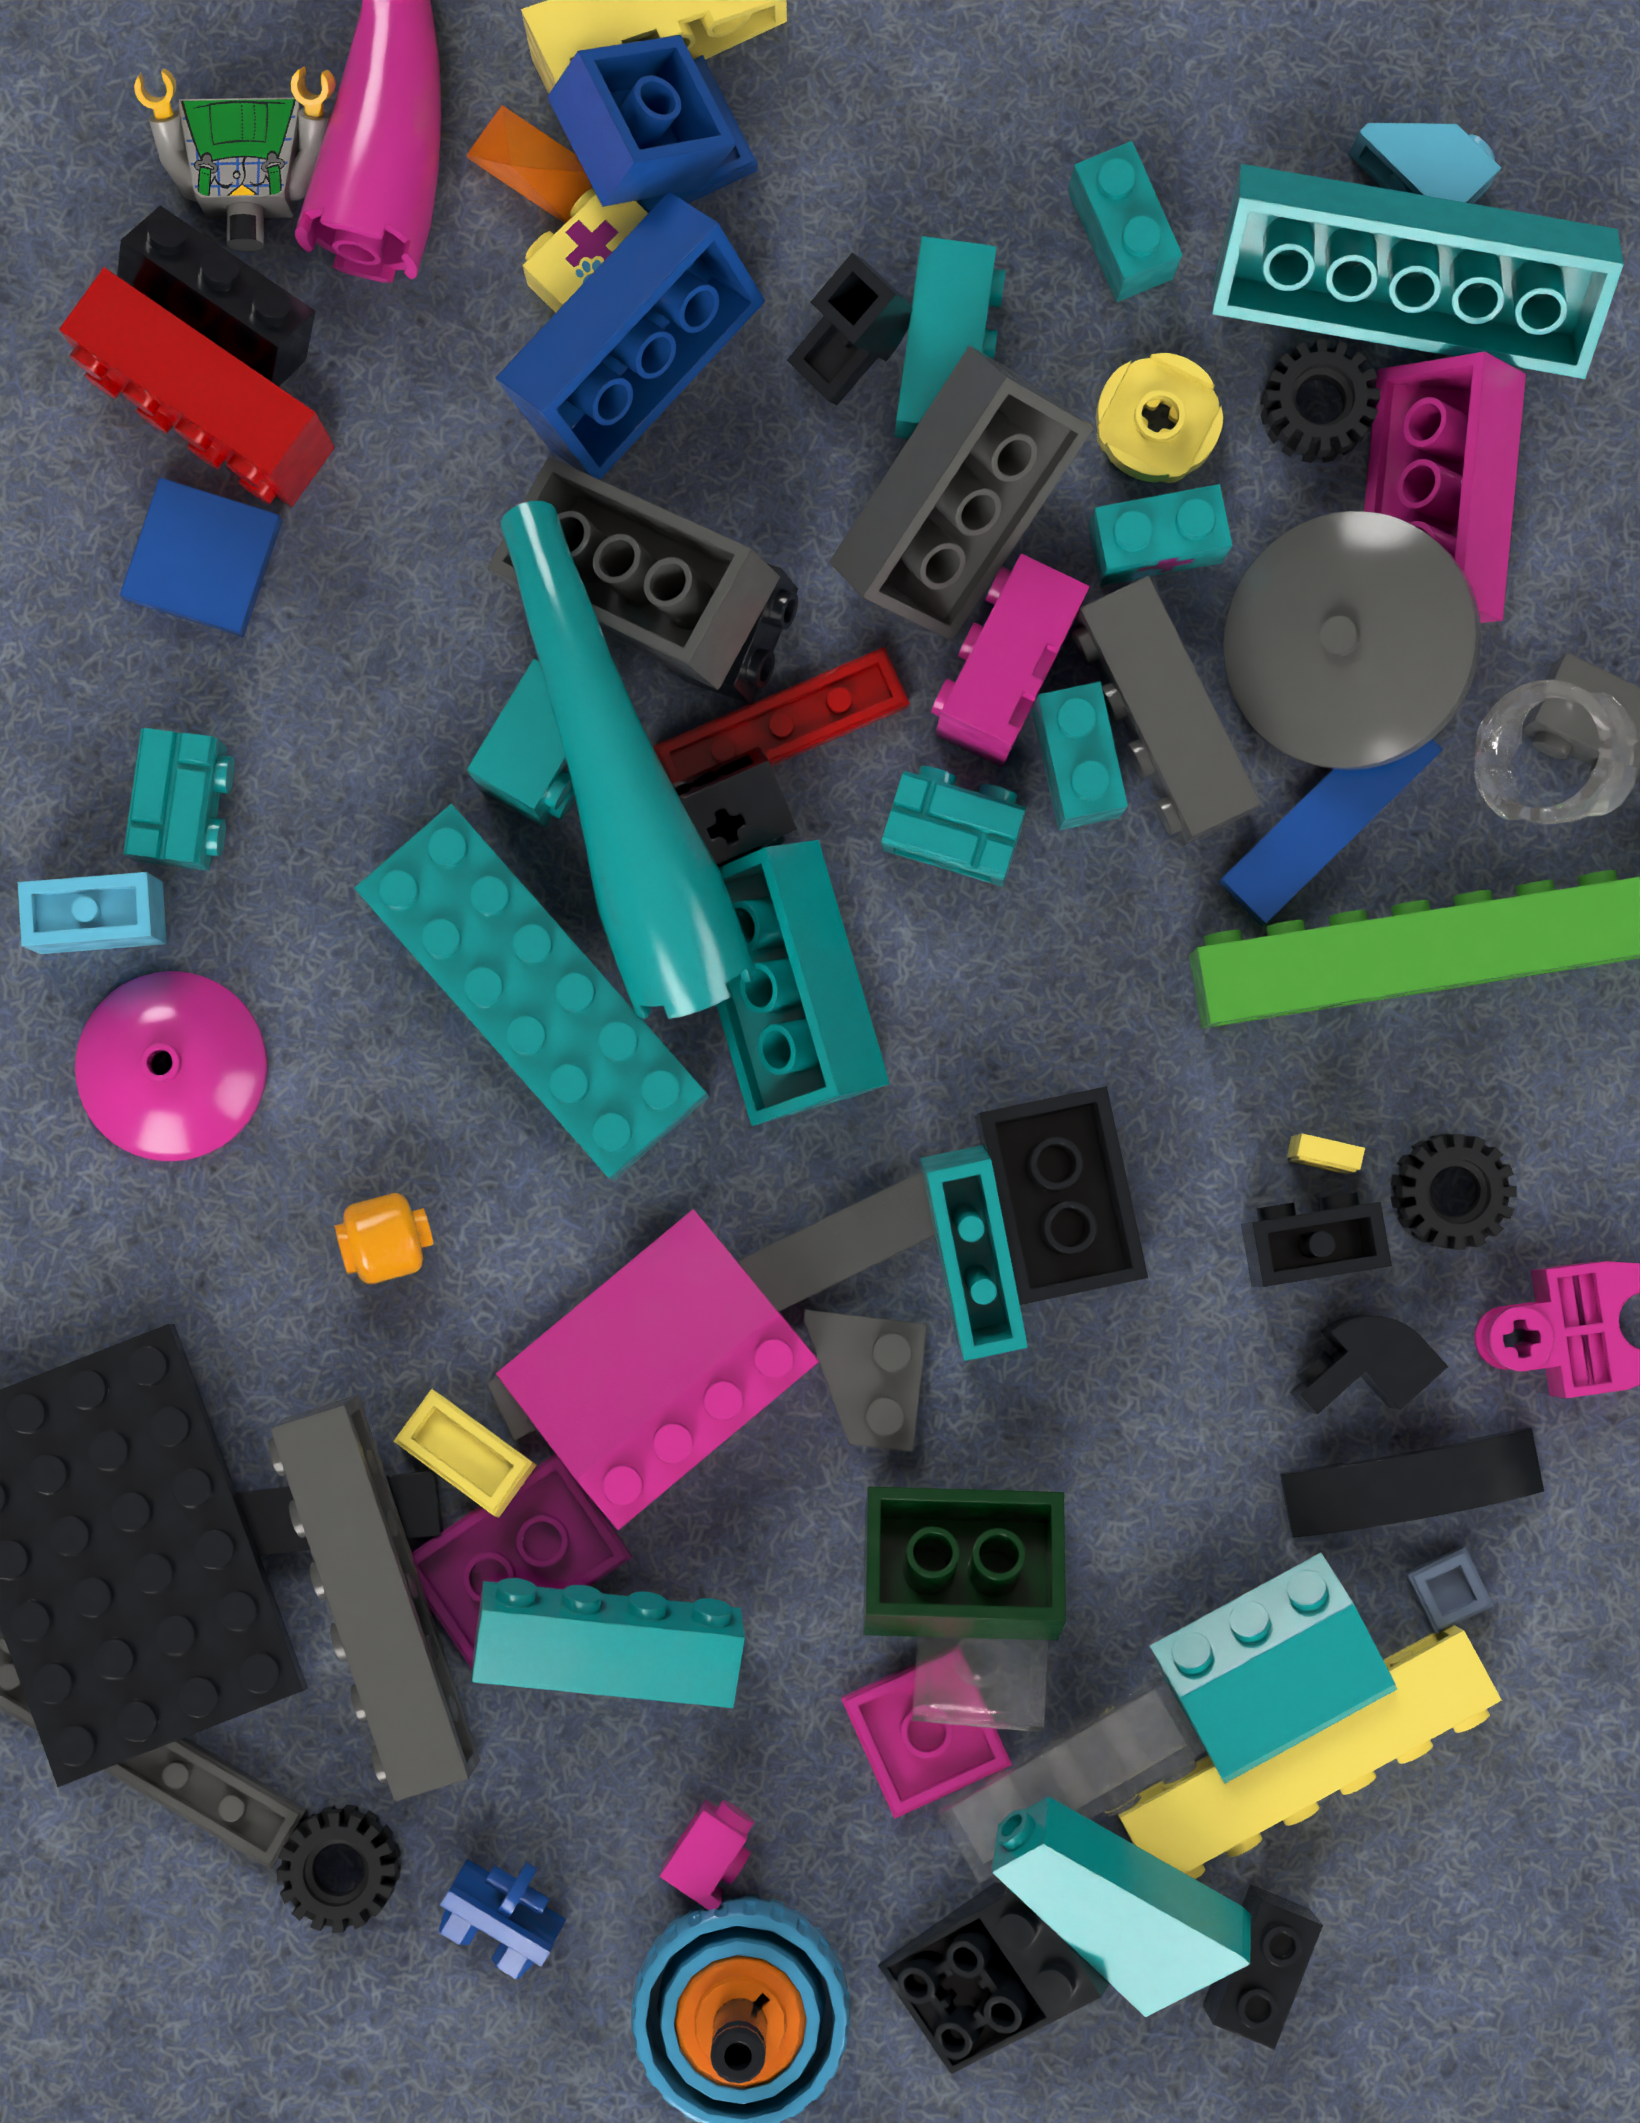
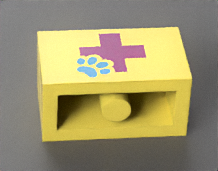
M594 189L588 190L572 207L570 212L572 218L555 234L548 231L541 235L527 251L525 256L527 261L522 266L528 286L556 313L648 213L636 201L602 207Z

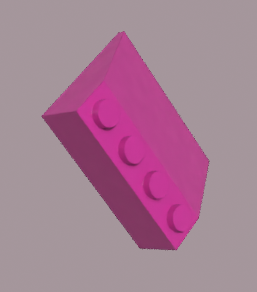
M692 1209L496 1372V1375L575 1480L615 1528L619 1530L807 1373L819 1360L698 1213Z

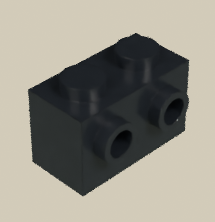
M1358 1192L1319 1198L1321 1211L1296 1215L1294 1202L1256 1208L1258 1221L1241 1224L1251 1287H1267L1392 1266L1381 1202L1359 1204Z

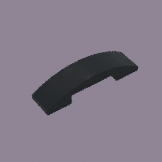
M1532 1428L1467 1439L1466 1442L1347 1464L1341 1462L1280 1474L1293 1538L1358 1530L1429 1518L1544 1492Z

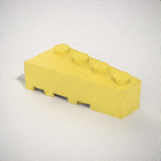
M547 0L523 8L521 12L532 61L549 94L577 51L681 35L692 58L695 59L703 55L706 60L787 22V1Z

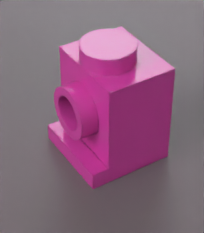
M705 1799L663 1862L659 1877L706 1909H717L721 1904L723 1889L718 1887L717 1884L720 1880H723L728 1885H731L744 1867L751 1851L743 1845L755 1821L743 1810L726 1800H722L717 1807Z

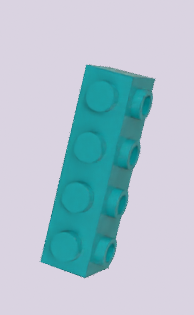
M507 1578L498 1583L483 1581L473 1651L472 1682L734 1708L745 1640L741 1608L731 1607L724 1601L712 1598L698 1599L694 1603L666 1600L661 1595L652 1592H635L629 1596L603 1594L599 1590L586 1585H571L564 1589L536 1587L532 1582L519 1578Z

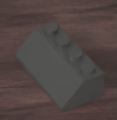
M969 345L829 563L863 598L952 641L1094 427L1013 370Z

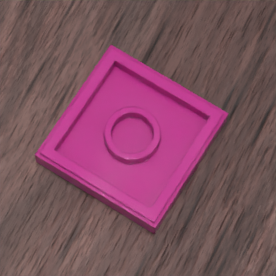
M958 1644L841 1697L894 1819L1012 1765Z

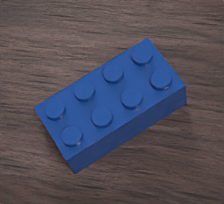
M668 192L495 379L553 453L575 469L600 480L763 305L765 299L719 223L676 195Z

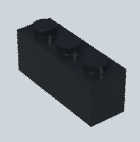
M158 206L121 239L117 271L119 278L278 387L306 360L316 311L162 206Z

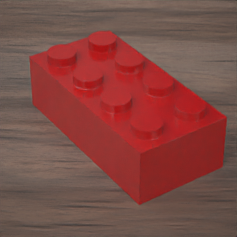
M103 267L58 329L73 348L69 355L70 359L86 371L84 376L93 385L114 399L122 393L138 407L135 410L137 414L161 432L168 434L174 426V430L189 442L187 447L196 456L216 469H219L223 462H226L227 467L241 477L238 481L239 484L266 504L270 505L273 499L277 497L292 508L335 449L315 411L105 267Z

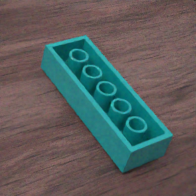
M1241 164L1214 275L1212 314L1449 356L1487 352L1513 367L1585 379L1624 262L1618 229Z
M452 803L354 887L609 1179L613 1181L617 1179L709 1098L706 1091L646 1023L636 1015L631 1006Z

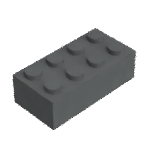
M548 457L523 503L545 501L552 504L556 509L571 556L585 586L603 635L719 690L780 576L752 548ZM503 538L487 569L521 596L512 561Z

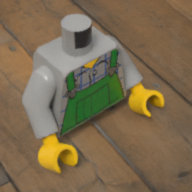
M304 66L292 76L291 92L294 95L292 98L179 99L178 111L172 109L170 103L176 91V80L173 74L167 69H162L161 74L167 93L162 97H154L147 92L144 77L140 73L134 84L135 94L144 106L153 109L149 122L161 164L183 197L198 202L206 218L227 219V246L229 248L239 251H257L264 248V218L293 217L297 200L303 199L306 196L330 118V113L323 109V102L334 93L336 82L333 74L329 70L322 72V91L320 95H315L307 89L305 85L306 68Z

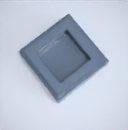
M1459 1546L1404 1573L1431 1631L1435 1634L1494 1606L1464 1546Z

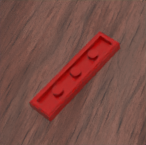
M882 647L654 745L653 748L672 784L756 747L762 750L772 767L909 708L910 703L885 647Z

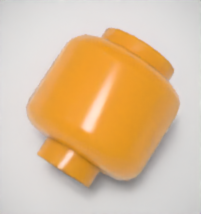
M391 1193L351 1204L344 1211L343 1223L334 1225L347 1275L357 1272L358 1277L366 1284H376L417 1272L423 1263L422 1248L434 1245L424 1208L412 1211L407 1199L399 1193Z

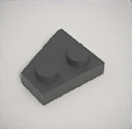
M805 1310L804 1322L849 1445L913 1452L927 1324Z

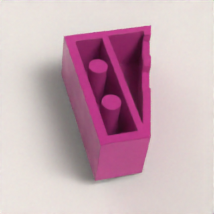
M1022 553L1012 571L1001 566L985 601L993 604L994 607L984 626L973 623L958 654V657L966 660V663L956 682L949 679L945 680L930 713L939 717L935 735L1003 768L1090 586Z

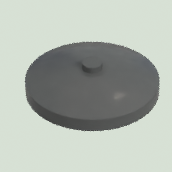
M1367 511L1332 513L1314 518L1287 531L1272 542L1248 568L1236 589L1227 614L1223 644L1224 663L1232 694L1240 710L1252 727L1271 745L1298 760L1320 767L1340 770L1367 769L1386 765L1415 752L1431 741L1454 717L1469 692L1477 670L1481 646V624L1477 601L1464 571L1454 557L1430 535L1408 522L1381 513Z

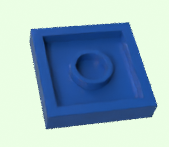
M159 477L120 596L125 601L244 638L283 520L279 514Z

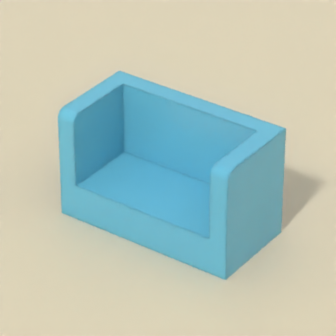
M148 872L18 882L21 946L36 953L50 954L167 944L163 882Z

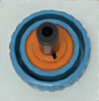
M744 1894L742 1897L724 1895L717 1909L708 1910L702 1905L696 1904L690 1908L688 1913L683 1916L678 1915L672 1920L666 1930L657 1936L641 1965L634 1987L631 2009L634 2047L638 2060L644 2065L645 2076L650 2084L660 2091L662 2099L671 2107H676L684 2113L685 2117L694 2122L780 2123V2121L789 2117L794 2118L803 2112L811 2101L817 2100L825 2091L829 2079L833 2078L839 2069L842 2054L846 2050L851 2016L847 1980L836 1951L830 1946L827 1936L819 1927H814L808 1917L799 1910L793 1911L787 1908L784 1902L773 1898L770 1900L761 1899L758 1895Z

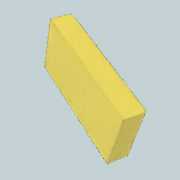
M433 1389L430 1390L394 1440L396 1444L498 1518L537 1466V1464Z

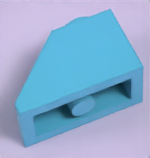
M1367 123L1359 131L1348 153L1382 188L1474 204L1489 189L1501 170V167L1495 162L1494 154L1488 144L1476 135H1468L1458 124Z

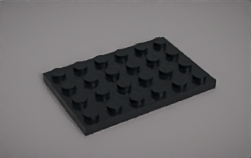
M175 1324L164 1325L0 1389V1627L57 1787L292 1696L308 1688Z

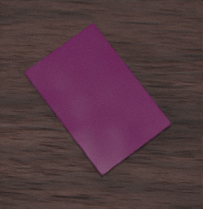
M556 1453L534 1468L499 1518L479 1506L442 1531L441 1535L435 1536L412 1552L429 1607L471 1669L473 1668V1651L483 1581L498 1583L507 1578H519L532 1582L536 1587L564 1589L571 1585L592 1586L632 1558V1554L605 1514L579 1485Z

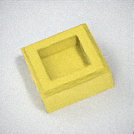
M1301 1133L1291 1136L1287 1158L1290 1159L1289 1162L1341 1174L1356 1173L1357 1170L1361 1169L1365 1148Z

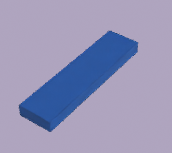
M1432 739L1415 752L1386 765L1357 770L1332 769L1218 883L1261 926H1264L1443 749Z

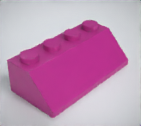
M1487 352L1377 369L1376 389L1380 388L1381 399L1375 409H1378V413L1372 423L1364 511L1396 517L1414 525L1434 538L1454 557L1464 571L1477 601L1480 623L1503 621L1526 374Z

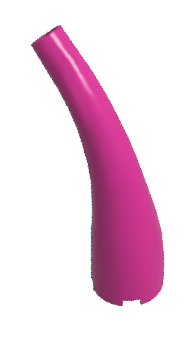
M363 0L343 77L295 230L297 242L307 253H311L315 243H317L322 248L335 254L332 268L349 275L382 283H393L396 270H404V274L412 280L418 275L431 230L439 172L442 119L440 60L431 0Z

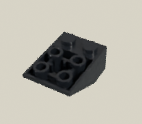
M1000 1879L881 1961L878 1965L951 2074L1101 1998L1110 1984Z

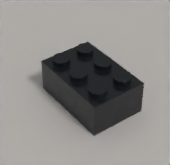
M1107 1086L980 1112L975 1116L980 1145H983L992 1161L1020 1305L1148 1278Z

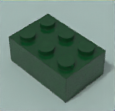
M868 1486L865 1505L863 1635L1059 1640L1066 1622L1064 1492Z

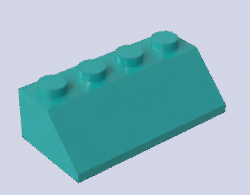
M819 840L765 847L719 867L756 966V974L750 982L742 980L740 974L727 982L726 987L730 998L716 1004L751 1126L849 1099L889 1085V1078Z

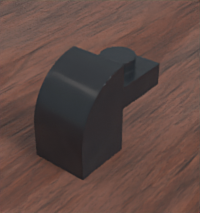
M854 253L850 254L810 302L824 316L787 359L826 400L835 405L841 402L877 358L887 362L904 338L909 328L912 312L911 304L871 265Z
M1348 1316L1332 1322L1320 1331L1337 1351L1330 1356L1325 1350H1322L1308 1360L1296 1373L1301 1383L1290 1393L1307 1412L1319 1414L1361 1376L1389 1408L1401 1410L1446 1370L1448 1366L1429 1344L1408 1325L1383 1316Z

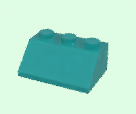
M1322 1553L1313 1556L1150 1645L1168 1687L1224 1784L1397 1690L1396 1684L1354 1603Z

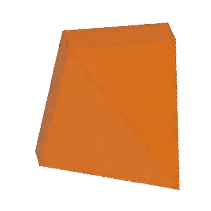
M501 105L467 153L469 160L563 223H567L572 218L570 212L577 200L585 192L593 188L576 154L503 105Z

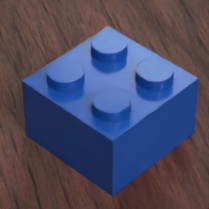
M681 35L577 51L547 96L602 207L662 196L668 192L673 194L703 188L736 146V142Z

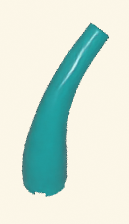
M545 501L521 503L511 508L503 516L500 522L501 530L516 574L525 615L562 741L575 793L598 914L629 999L638 1017L647 1018L651 1013L650 1007L663 1006L668 1019L699 1012L730 998L726 983L739 974L742 980L750 982L756 974L754 960L720 870L684 808L636 714L610 654L585 586L571 556L556 509L552 504Z

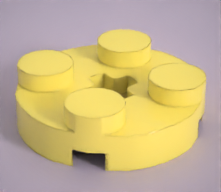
M1151 354L1150 358L1139 359L1130 364V361L1122 365L1106 382L1096 408L1097 443L1101 450L1107 454L1110 461L1127 475L1146 482L1174 483L1198 469L1210 456L1222 430V405L1219 407L1218 397L1213 390L1215 385L1211 378L1199 365L1176 354ZM1160 403L1167 405L1170 408L1168 418L1176 423L1175 427L1171 430L1162 428L1159 432L1150 430L1148 428L1149 421L1142 416L1144 408L1155 411Z

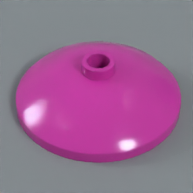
M180 971L156 972L143 975L121 985L101 1001L84 1026L77 1046L75 1057L76 1084L81 1102L89 1118L98 1130L115 1145L136 1156L151 1160L174 1162L190 1160L207 1155L223 1147L236 1137L251 1120L265 1089L267 1052L264 1038L254 1016L247 1006L230 990L213 980L193 973ZM167 1051L172 1057V1067L166 1074L157 1075L153 1070L152 1061L158 1053Z

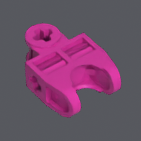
M1600 1261L1531 1270L1535 1302L1492 1308L1482 1315L1475 1327L1474 1344L1478 1354L1487 1364L1498 1369L1530 1371L1545 1368L1549 1395L1551 1397L1572 1398L1623 1391L1639 1386L1640 1349L1631 1345L1624 1338L1619 1325V1316L1626 1301L1640 1293V1263ZM1513 1329L1523 1330L1524 1342L1515 1344L1514 1348L1505 1347L1503 1335L1512 1333Z

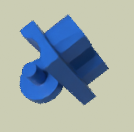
M467 1859L440 1906L445 1908L439 1932L458 1945H469L478 1929L500 1942L491 1958L496 1968L514 1979H519L534 1963L540 1967L543 1965L553 1948V1944L566 1918L546 1907L550 1898L529 1886L538 1869L530 1863L526 1862L518 1876L514 1877L496 1865L488 1872Z

